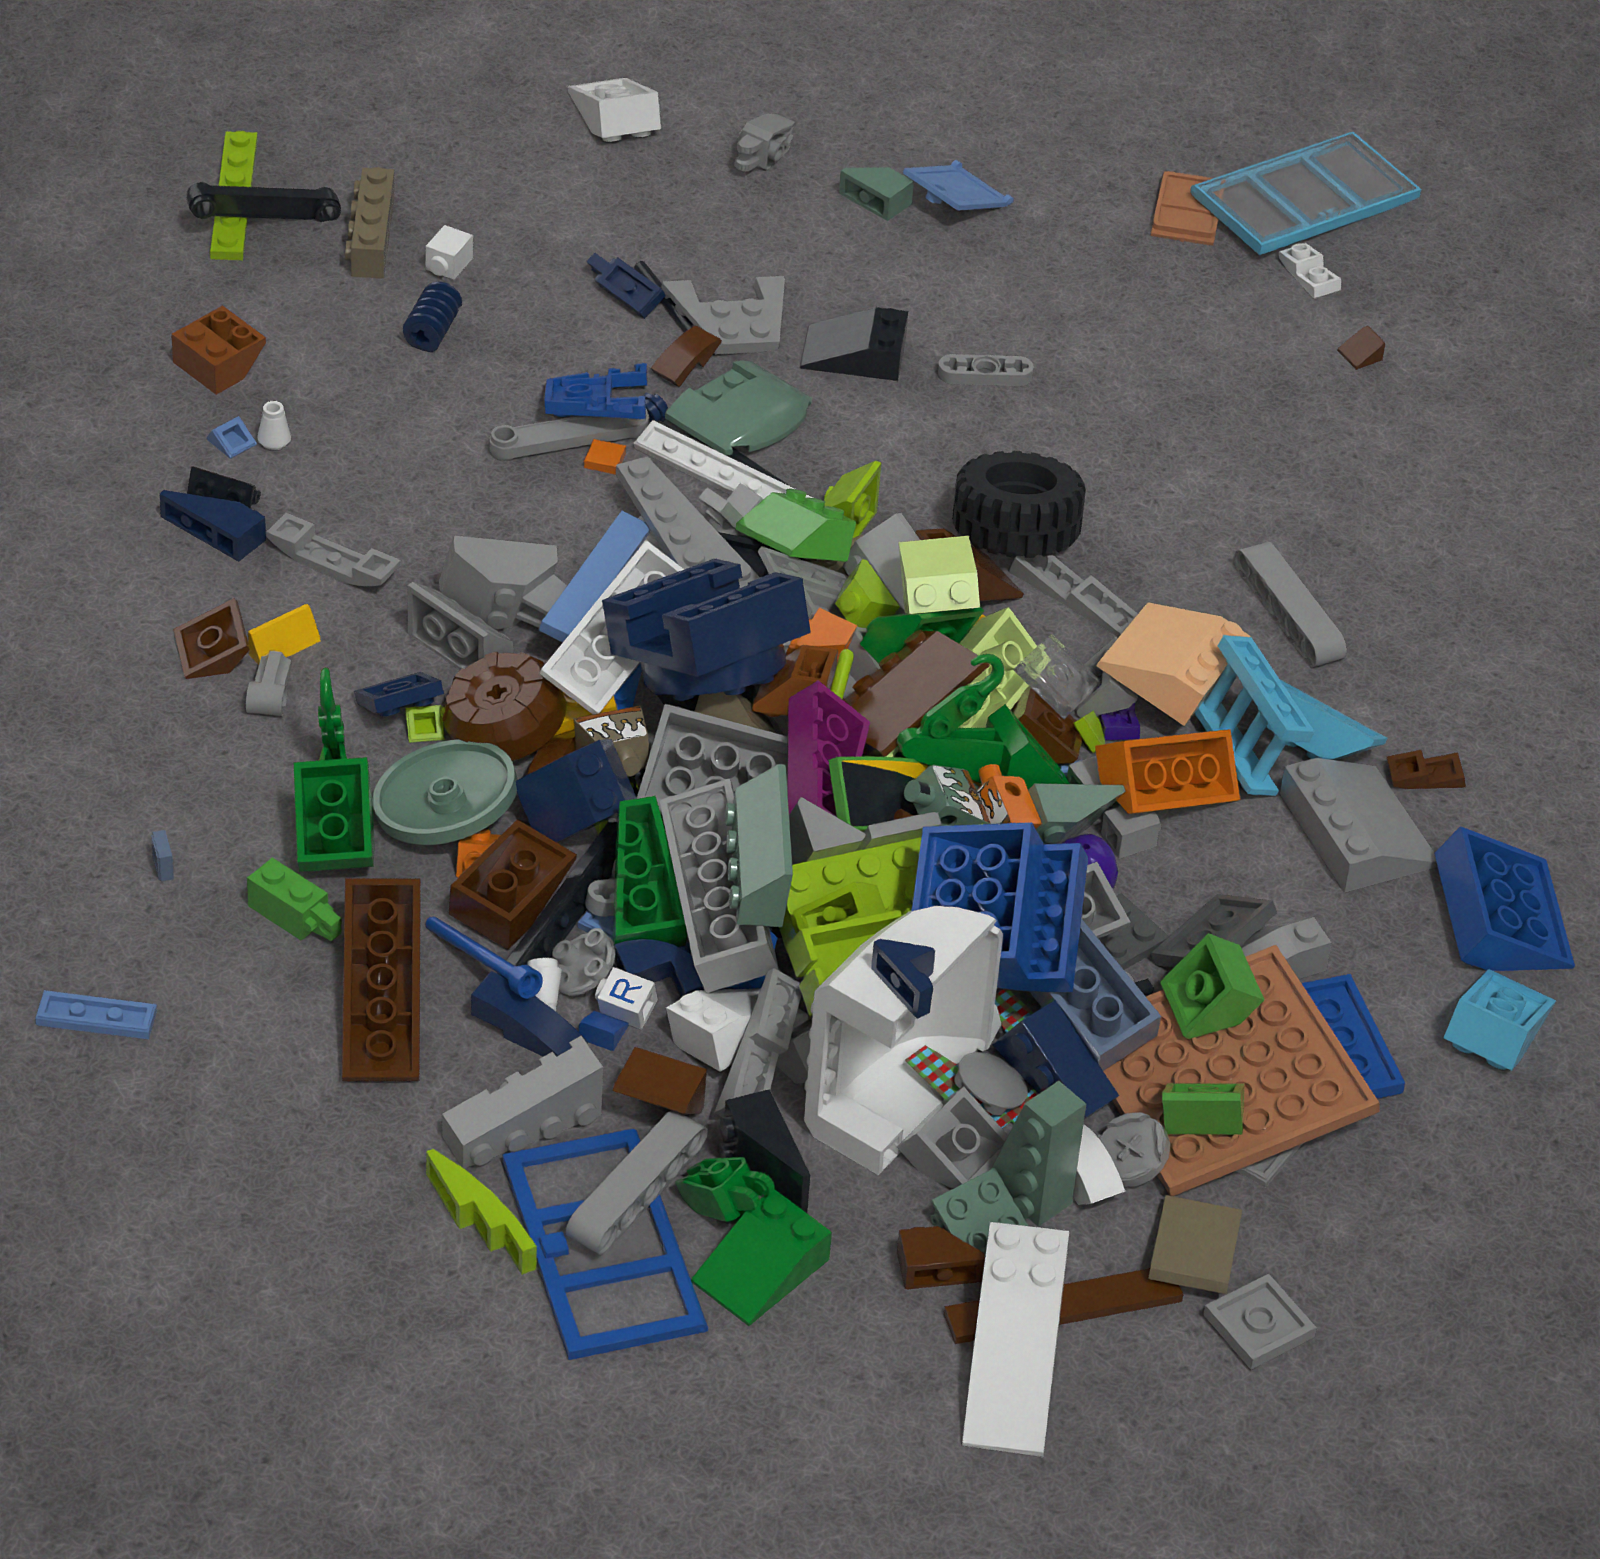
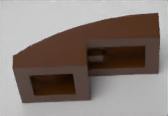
M695 325L679 336L661 354L651 369L655 374L680 387L696 364L701 367L705 366L722 340Z
M1422 750L1387 756L1393 787L1402 789L1466 787L1458 752L1426 759L1423 757Z

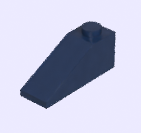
M167 490L159 493L161 518L238 562L266 541L265 516L240 502Z

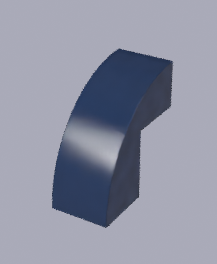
M649 939L630 940L615 944L616 955L614 961L618 969L652 982H657L671 976L680 998L694 991L705 990L695 969L692 955L682 948L663 941Z

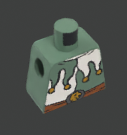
M932 765L915 780L909 781L904 789L905 799L914 803L918 815L938 812L941 826L991 824L968 770Z

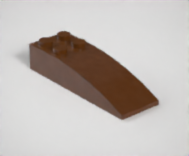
M345 878L342 1081H419L420 878Z

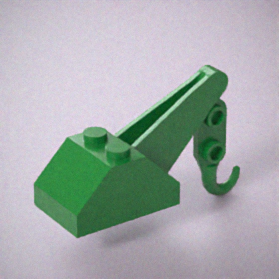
M993 654L978 655L971 660L972 666L981 663L992 665L990 675L980 682L958 688L923 716L920 728H907L901 731L897 737V745L906 758L915 759L931 766L938 765L968 770L971 779L978 783H981L978 773L979 769L986 765L997 764L1000 766L1002 776L1022 778L1028 790L1034 784H1070L1059 765L1006 704L988 717L985 728H958L982 708L990 692L996 689L1002 682L1005 674L1004 664L1000 658Z
M324 667L320 673V706H318L319 727L321 728L324 746L319 761L293 762L299 872L374 867V821L368 758L347 759L341 706L335 705L330 670Z

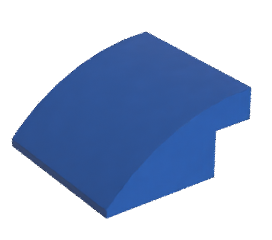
M1032 822L923 827L912 911L933 906L959 907L995 918L994 926L1001 929L1003 933L997 988L1037 992H1073L1088 856L1081 843L1044 844Z

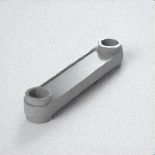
M646 409V419L574 416L516 427L500 425L491 432L489 449L492 456L497 460L509 461L516 457L591 445L593 439L608 442L625 438H638L649 425V415Z

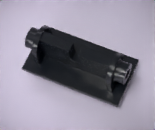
M194 466L191 467L187 494L236 501L251 508L252 503L257 504L259 502L261 492L256 490L255 485Z

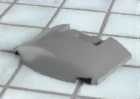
M761 546L758 553L769 574L778 572L803 579L809 619H812L817 610L822 608L846 620L835 602L844 582L849 577L848 575Z

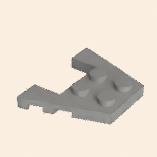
M784 276L756 277L754 289L759 300L746 299L743 301L716 300L714 302H699L691 280L663 281L661 289L666 294V299L671 298L676 304L675 310L681 316H687L693 323V326L696 325L722 340L714 352L715 355L755 353L778 349L785 283Z

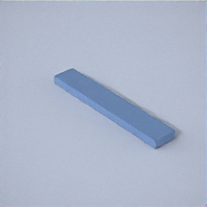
M624 511L619 513L542 620L539 627L540 632L561 642L565 641L646 540L650 533L646 522Z

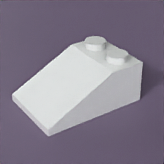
M628 78L568 86V93L591 133L603 138V141L621 140V135L632 134L633 137H645L651 135L652 130L661 129L658 92Z
M761 988L725 989L706 993L705 990H698L682 996L680 1000L666 1007L674 1044L720 1072L731 1066ZM800 1009L797 1010L793 1029L808 1020L807 1013Z

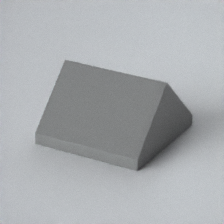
M800 797L789 814L792 865L854 852L866 836L865 833Z

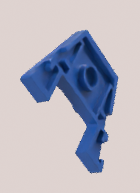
M647 363L635 364V371L620 373V369L610 368L608 369L607 376L599 377V374H594V377L589 378V373L586 372L547 379L544 400L545 414H553L556 417L575 415L646 419L645 396L612 398V388L647 385Z

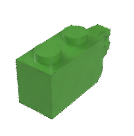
M273 857L247 877L248 907L299 940L314 932L333 941L342 933V919L333 912L334 909L328 904V893Z

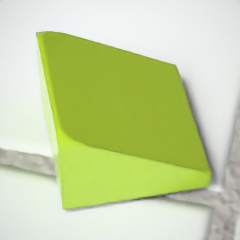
M441 705L405 708L409 743L445 740Z

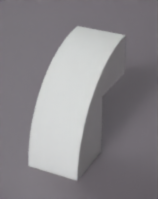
M1084 1124L1073 1193L1078 1205L1091 1204L1125 1192L1122 1180L1108 1151L1099 1138Z

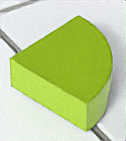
M1094 710L1074 722L1076 730L1092 753L1096 751V745L1105 744L1103 728Z

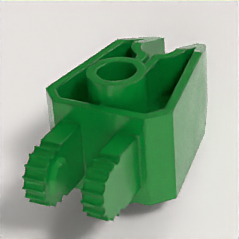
M744 1157L704 1159L686 1170L688 1176L675 1181L681 1197L697 1214L725 1222L741 1217L748 1210L754 1211L760 1204L758 1196H768L775 1189L772 1178L765 1173L751 1171Z

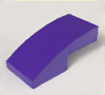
M1095 683V690L1099 688L1102 683ZM1135 703L1127 709L1099 715L1105 740L1140 739V724L1135 713Z

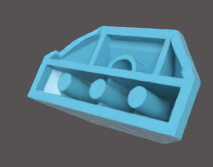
M1281 680L1315 731L1309 743L1287 742L1286 745L1292 747L1298 745L1307 750L1306 755L1311 759L1339 760L1386 743L1387 737ZM1268 723L1267 728L1273 731L1272 727Z

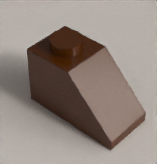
M939 1226L913 1227L899 1230L897 1257L905 1290L982 1282L985 1264L984 1252Z

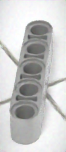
M1267 541L1235 551L1234 562L1236 569L1243 572L1245 575L1243 578L1253 592L1259 593L1262 597L1259 600L1269 613L1275 614L1278 618L1276 622L1287 636L1293 638L1295 641L1293 644L1303 658L1309 659L1312 663L1310 665L1311 668L1345 658L1347 648L1343 635L1271 542Z
M670 1110L576 1209L567 1224L566 1236L599 1255L607 1252L700 1151L707 1137V1128L677 1111Z

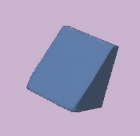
M239 416L213 429L206 437L210 443L230 459L257 445Z

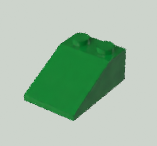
M775 1189L768 1196H763L760 1199V1204L754 1211L748 1210L741 1216L691 1278L692 1283L748 1326L829 1261L832 1231Z

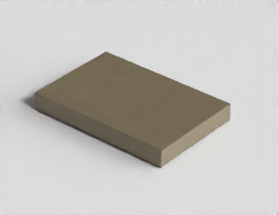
M1165 1195L1148 1279L1227 1294L1242 1210Z

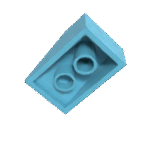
M1488 969L1459 999L1444 1039L1452 1042L1453 1047L1461 1052L1475 1053L1486 1058L1487 1063L1495 1068L1512 1071L1521 1061L1555 1005L1556 1000Z

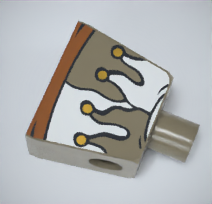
M640 706L574 718L576 750L598 740L612 739L627 776H633L641 768L646 767L649 759V741Z

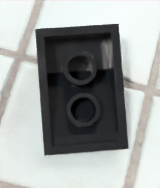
M874 307L809 324L800 369L898 381L906 342L908 311Z
M770 1089L725 1100L724 1117L720 1118V1127L723 1134V1142L718 1144L720 1158L744 1157L751 1171L769 1175L774 1182L775 1190L807 1213L811 1175Z

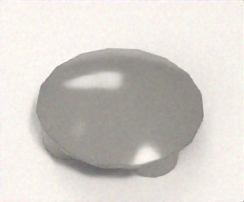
M594 928L571 941L563 940L553 949V957L557 960L558 967L562 969L559 986L561 994L569 996L584 994L595 988L608 975L614 964L616 950L614 941L602 929Z
M973 1052L965 1055L958 1064V1073L954 1078L956 1085L959 1088L964 1086L975 1098L983 1102L984 1108L991 1114L1002 1115L1006 1109L1019 1107L1028 1096L1027 1085L1023 1077L1012 1065L997 1056Z

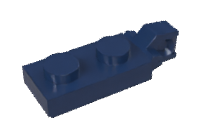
M594 253L586 261L591 266V270L597 274L594 280L599 286L644 319L666 296L660 287L618 257L607 262L601 256Z

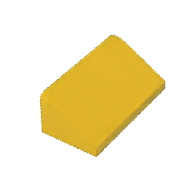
M304 604L248 631L249 655L258 665L261 656L267 655L270 651L282 652L287 658L321 641L311 608L308 604Z

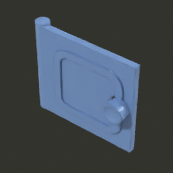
M954 160L948 166L904 168L903 174L928 190L925 196L927 200L936 204H941L943 200L956 210L998 208L1008 206L1014 202V198L1010 195H1002L962 168V163L958 160Z

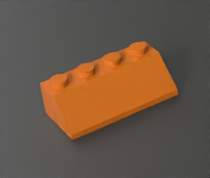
M1231 729L1127 740L1095 746L1100 782L1102 785H1124L1125 792L1117 799V802L1128 814L1240 800Z

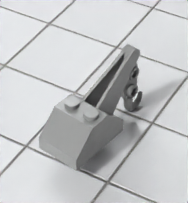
M453 536L439 579L440 592L443 595L455 600L461 607L474 616L480 617L494 629L512 628L521 620L540 627L542 620L567 585L554 575L558 563L557 546Z

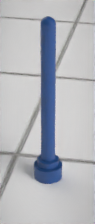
M429 917L426 920L425 925L428 930L508 979L510 989L522 998H532L540 991L543 984L542 975L531 966H514L437 917Z

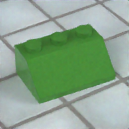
M790 488L786 489V493L771 492L736 523V530L790 557L848 562L856 521L844 516V510L825 506V501L806 497V492Z

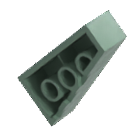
M1060 1081L1024 1104L991 1168H996L1024 1219L1029 1218L1038 1227L1071 1205L1073 1200L1086 1103Z

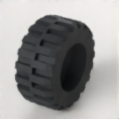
M998 451L992 455L982 454L977 459L972 458L957 473L952 516L953 525L958 534L969 536L974 547L987 549L992 554L997 555L1001 553L1006 554V557L1014 558L1016 556L1035 558L1037 555H1042L1043 557L1050 556L1055 551L1060 553L1066 550L1068 546L1070 547L1081 534L1086 492L1085 484L1078 472L1072 470L1070 465L1065 462L1059 463L1056 458L1050 456L1046 458L1038 453L1031 452V454L1022 453V451H1012V453Z

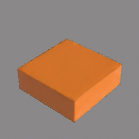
M593 439L584 460V468L616 475V465L622 463L626 455V446Z

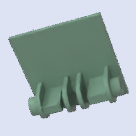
M996 1168L931 1200L935 1208V1214L931 1215L933 1226L944 1227L949 1233L984 1252L985 1257L990 1222L1028 1226L1020 1210L1013 1202V1198Z

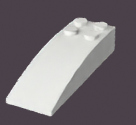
M646 540L543 666L539 674L593 715L599 714L641 663L611 655L602 600L684 569Z
M990 1222L962 1446L1043 1457L1069 1231Z

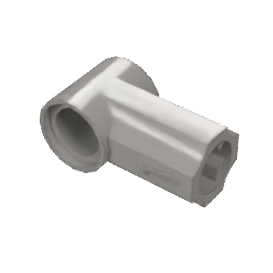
M270 651L267 655L261 656L255 681H250L246 696L247 713L283 717L282 706H286L287 683L291 672V660L286 658L282 652Z

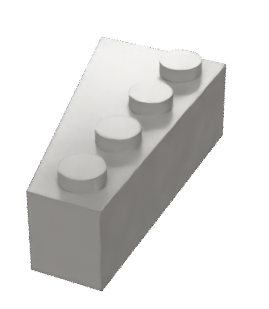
M582 1036L569 1042L571 1049L556 1057L551 1052L540 1058L541 1066L521 1076L517 1071L508 1076L497 1091L491 1093L485 1089L442 1114V1138L461 1167L467 1168L472 1165H484L495 1156L508 1151H520L529 1143L542 1138H554L565 1129L578 1124L588 1125L601 1116L603 1066Z

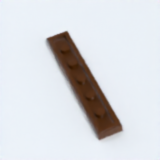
M1150 1268L1067 1283L1063 1287L1059 1325L1179 1303L1183 1300V1292L1180 1285L1148 1279ZM980 1300L944 1307V1316L955 1344L975 1341Z

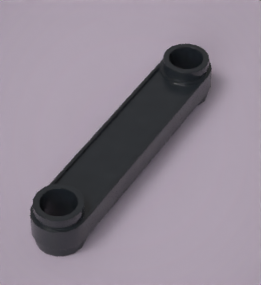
M198 182L191 185L187 190L186 200L189 209L195 217L200 219H206L211 216L302 220L317 218L318 221L325 222L336 220L341 214L338 196L328 187L290 189L213 186L204 182Z

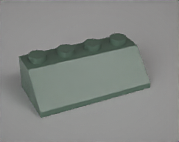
M778 764L737 787L733 803L726 804L725 825L732 828L727 833L726 850L727 853H733V858L729 859L728 880L735 883V886L730 888L729 906L732 909H736V920L739 925L782 927L793 871L786 765Z

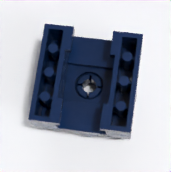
M714 558L603 599L602 604L611 655L641 662L645 686L652 690L654 695H673L674 700L678 701L691 699L695 695L724 692L726 695H737L745 692L746 686L769 683L774 680L773 675L778 673L786 664L784 643L811 633L803 579L774 572L750 581L747 586L740 588L739 579L743 578L741 564Z

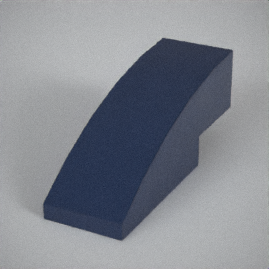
M493 971L486 976L471 994L472 1016L502 1029L504 1039L544 1057L553 1052L557 1057L571 1049L569 1042L582 1036L568 1021L536 996L529 999L522 998L510 989L508 979Z

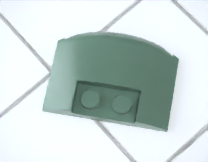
M741 360L734 361L731 370L694 391L688 388L666 411L665 419L724 455H732V447L745 446L748 452L772 445L790 435L805 420L808 405L811 406L812 398L756 363Z

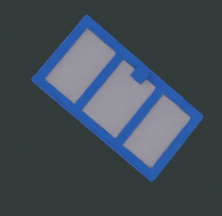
M635 1129L502 1154V1163L524 1228L537 1246L536 1264L568 1360L708 1331L707 1322L660 1194L609 1250L602 1255L566 1236L567 1224L576 1209L641 1141Z

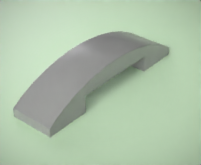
M285 513L266 531V537L289 557L342 583L356 586L382 585L401 566V560L373 548L363 555L315 535L314 524L288 513Z

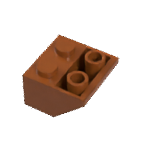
M224 306L213 310L171 334L173 363L216 395L245 378L266 344L265 336Z
M801 645L787 655L785 666L773 675L774 680L769 683L760 684L752 711L762 712L771 717L788 716L789 698L816 681H820L830 689L837 666L838 649Z

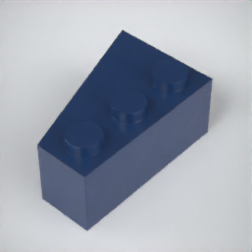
M1056 1000L1023 1019L992 1044L1038 1094L1058 1081L1065 1085L1086 1103L1084 1119L1105 1107L1119 1096Z

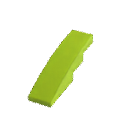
M435 1149L426 1151V1175L458 1228L462 1229L474 1224L490 1252L505 1247L521 1274L536 1270L537 1246L512 1212L491 1190L463 1167Z

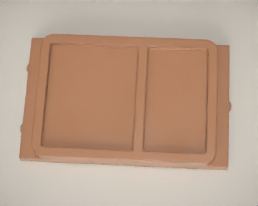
M1170 171L1164 172L1151 236L1213 246L1219 219L1194 198L1190 191L1192 185L1213 178ZM1225 182L1221 183L1220 187L1225 186ZM1224 190L1213 194L1222 203Z

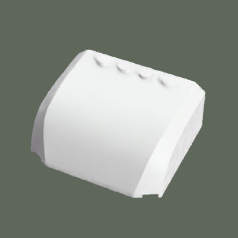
M933 906L910 911L860 945L815 990L814 1001L811 1006L813 1018L812 1027L809 1032V1039H811L810 1053L806 1061L807 1065H809L808 1078L804 1086L806 1090L804 1121L814 1138L879 1175L901 1152L897 1146L944 1100L932 1086L905 1062V1059L926 1045L958 1065L965 1055L987 1049L991 1038L1003 940L1001 929L994 926L995 918L959 907ZM886 939L929 946L935 949L933 974L929 977L933 985L929 1014L916 1019L871 969L874 941Z

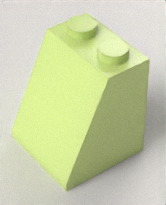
M969 536L898 542L905 613L917 614L980 608L977 570Z

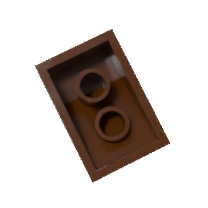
M517 819L450 885L449 915L509 950L533 925L576 861L577 854Z

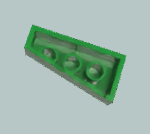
M656 796L625 800L619 803L616 823L614 947L617 943L638 939L663 941L677 947L686 945V924L670 849Z

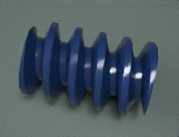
M438 281L432 282L424 288L403 325L404 337L412 347L426 352L437 350L458 314L459 307L462 306L460 293L453 286Z

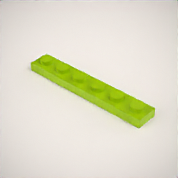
M225 132L219 186L252 187L258 141L257 132ZM215 216L210 249L211 259L243 261L248 224L247 217Z

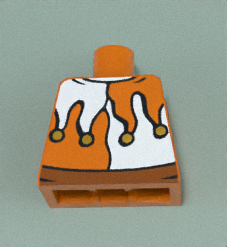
M997 764L986 765L979 769L978 773L982 786L976 791L991 824L1032 822L1035 829L1042 824L1025 781L1022 778L1002 776L1000 766Z

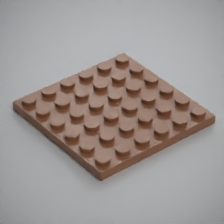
M1277 945L1246 956L1265 1000L1240 1025L1191 1039L1185 1038L1164 990L1146 996L1161 1015L1158 1036L1103 1071L1119 1094L1113 1100V1103L1121 1115L1141 1112L1158 1121L1164 1129L1162 1092L1167 1083L1244 1084L1243 1135L1168 1134L1170 1141L1169 1158L1157 1176L1169 1196L1178 1195L1380 1112L1379 1101Z

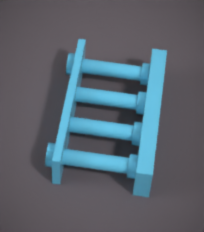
M1223 635L1217 646L1228 664L1211 693L1196 710L1195 716L1200 720L1207 732L1231 729L1237 778L1247 794L1276 796L1279 790L1269 776V771L1287 742L1309 743L1315 731L1252 637ZM1238 676L1243 688L1231 709L1227 712L1221 702ZM1254 700L1259 712L1243 736L1237 725L1251 701ZM1269 723L1275 735L1259 760L1252 749Z

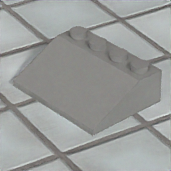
M665 704L637 799L656 796L660 814H662L659 802L661 799L729 778L735 791L740 785L778 764L786 765L788 790V736Z
M1314 758L1284 767L1280 795L1344 893L1438 867L1434 851L1376 766Z

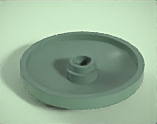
M459 739L449 740L422 747L395 762L376 784L372 803L379 825L391 837L418 845L443 844L469 837L498 820L515 799L517 793L516 781L518 779L511 758L499 747L490 743L465 742Z

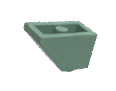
M890 167L844 168L841 170L839 194L889 221L912 204L914 181Z

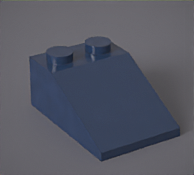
M603 739L591 743L516 781L517 794L531 827L557 843L617 817L620 801L637 799L612 739Z

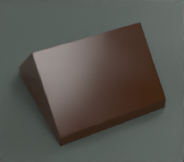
M634 1047L614 1084L613 1091L680 1113L701 1114L705 1101L707 1069Z

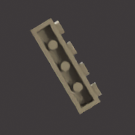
M362 167L361 180H355L354 199L358 200H352L351 219L353 220H349L348 240L352 241H346L345 260H351L352 277L384 278L395 198L394 169Z

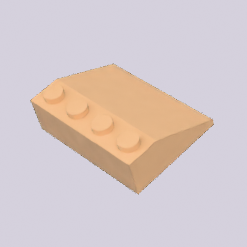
M1147 603L1096 666L1185 726L1210 694L1228 664L1217 646L1223 635L1250 637V635L1242 631L1239 625L1227 621L1222 616Z

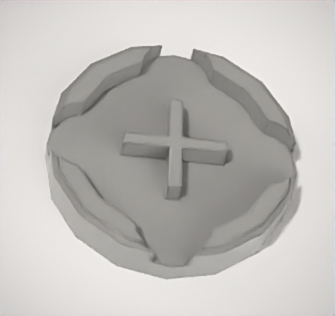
M1141 1112L1126 1113L1114 1118L1106 1125L1108 1129L1104 1131L1102 1136L1098 1135L1099 1140L1113 1160L1124 1187L1139 1186L1152 1180L1162 1171L1169 1158L1170 1141L1166 1130L1158 1121Z

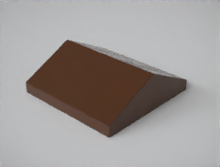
M235 598L173 629L186 679L228 674L250 650L239 604Z

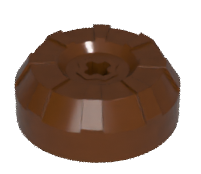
M498 652L486 654L484 658L457 672L441 708V717L450 740L459 739L465 742L490 743L502 749L514 761L535 752L557 733L566 715L564 694L562 690L539 674L545 665L543 661L522 652L520 654H499Z

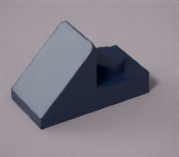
M886 939L874 941L871 969L916 1019L930 1013L933 985L929 977L933 974L935 949L929 946Z

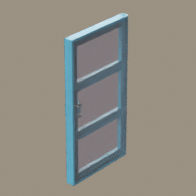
M1349 132L1192 185L1190 188L1194 198L1259 255L1385 212L1419 198L1421 189L1354 132Z

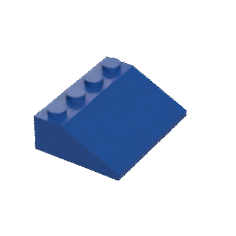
M1460 826L1434 854L1461 961L1471 966L1492 971L1573 969L1575 964L1547 860Z

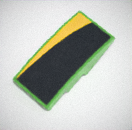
M836 757L828 760L836 814L840 820L864 833L869 825L894 820V814L898 809H902L914 816L918 815L914 803L905 799L904 789L909 781L915 780L929 767L928 764L916 761L915 759L897 757Z

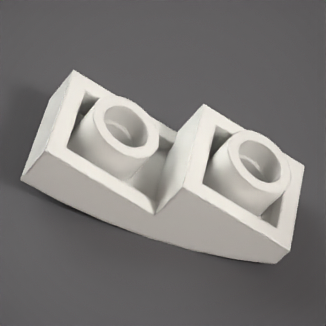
M1298 243L1289 249L1279 251V258L1284 267L1313 298L1341 290V278L1323 267V255L1310 245Z

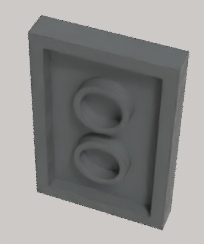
M1223 894L1215 895L1151 952L1155 965L1174 968L1208 933L1242 947L1245 941L1255 932L1263 929L1265 923L1277 913L1273 900Z

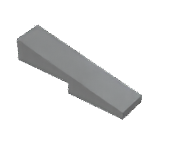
M1037 555L1035 558L1016 556L1009 570V573L1118 637L1138 615L1137 612L1092 575L1085 580L1081 579L1053 555L1045 557ZM1125 617L1127 623L1124 626H1119L1117 623Z
M775 968L767 972L714 1113L721 1117H724L725 1100L770 1089L778 1056L788 1050L802 993L799 987L800 982Z

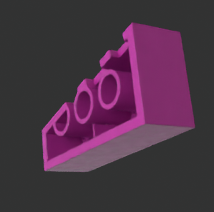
M816 681L789 698L788 810L790 814L800 797L837 817L828 760L836 757H862L870 721L820 681Z

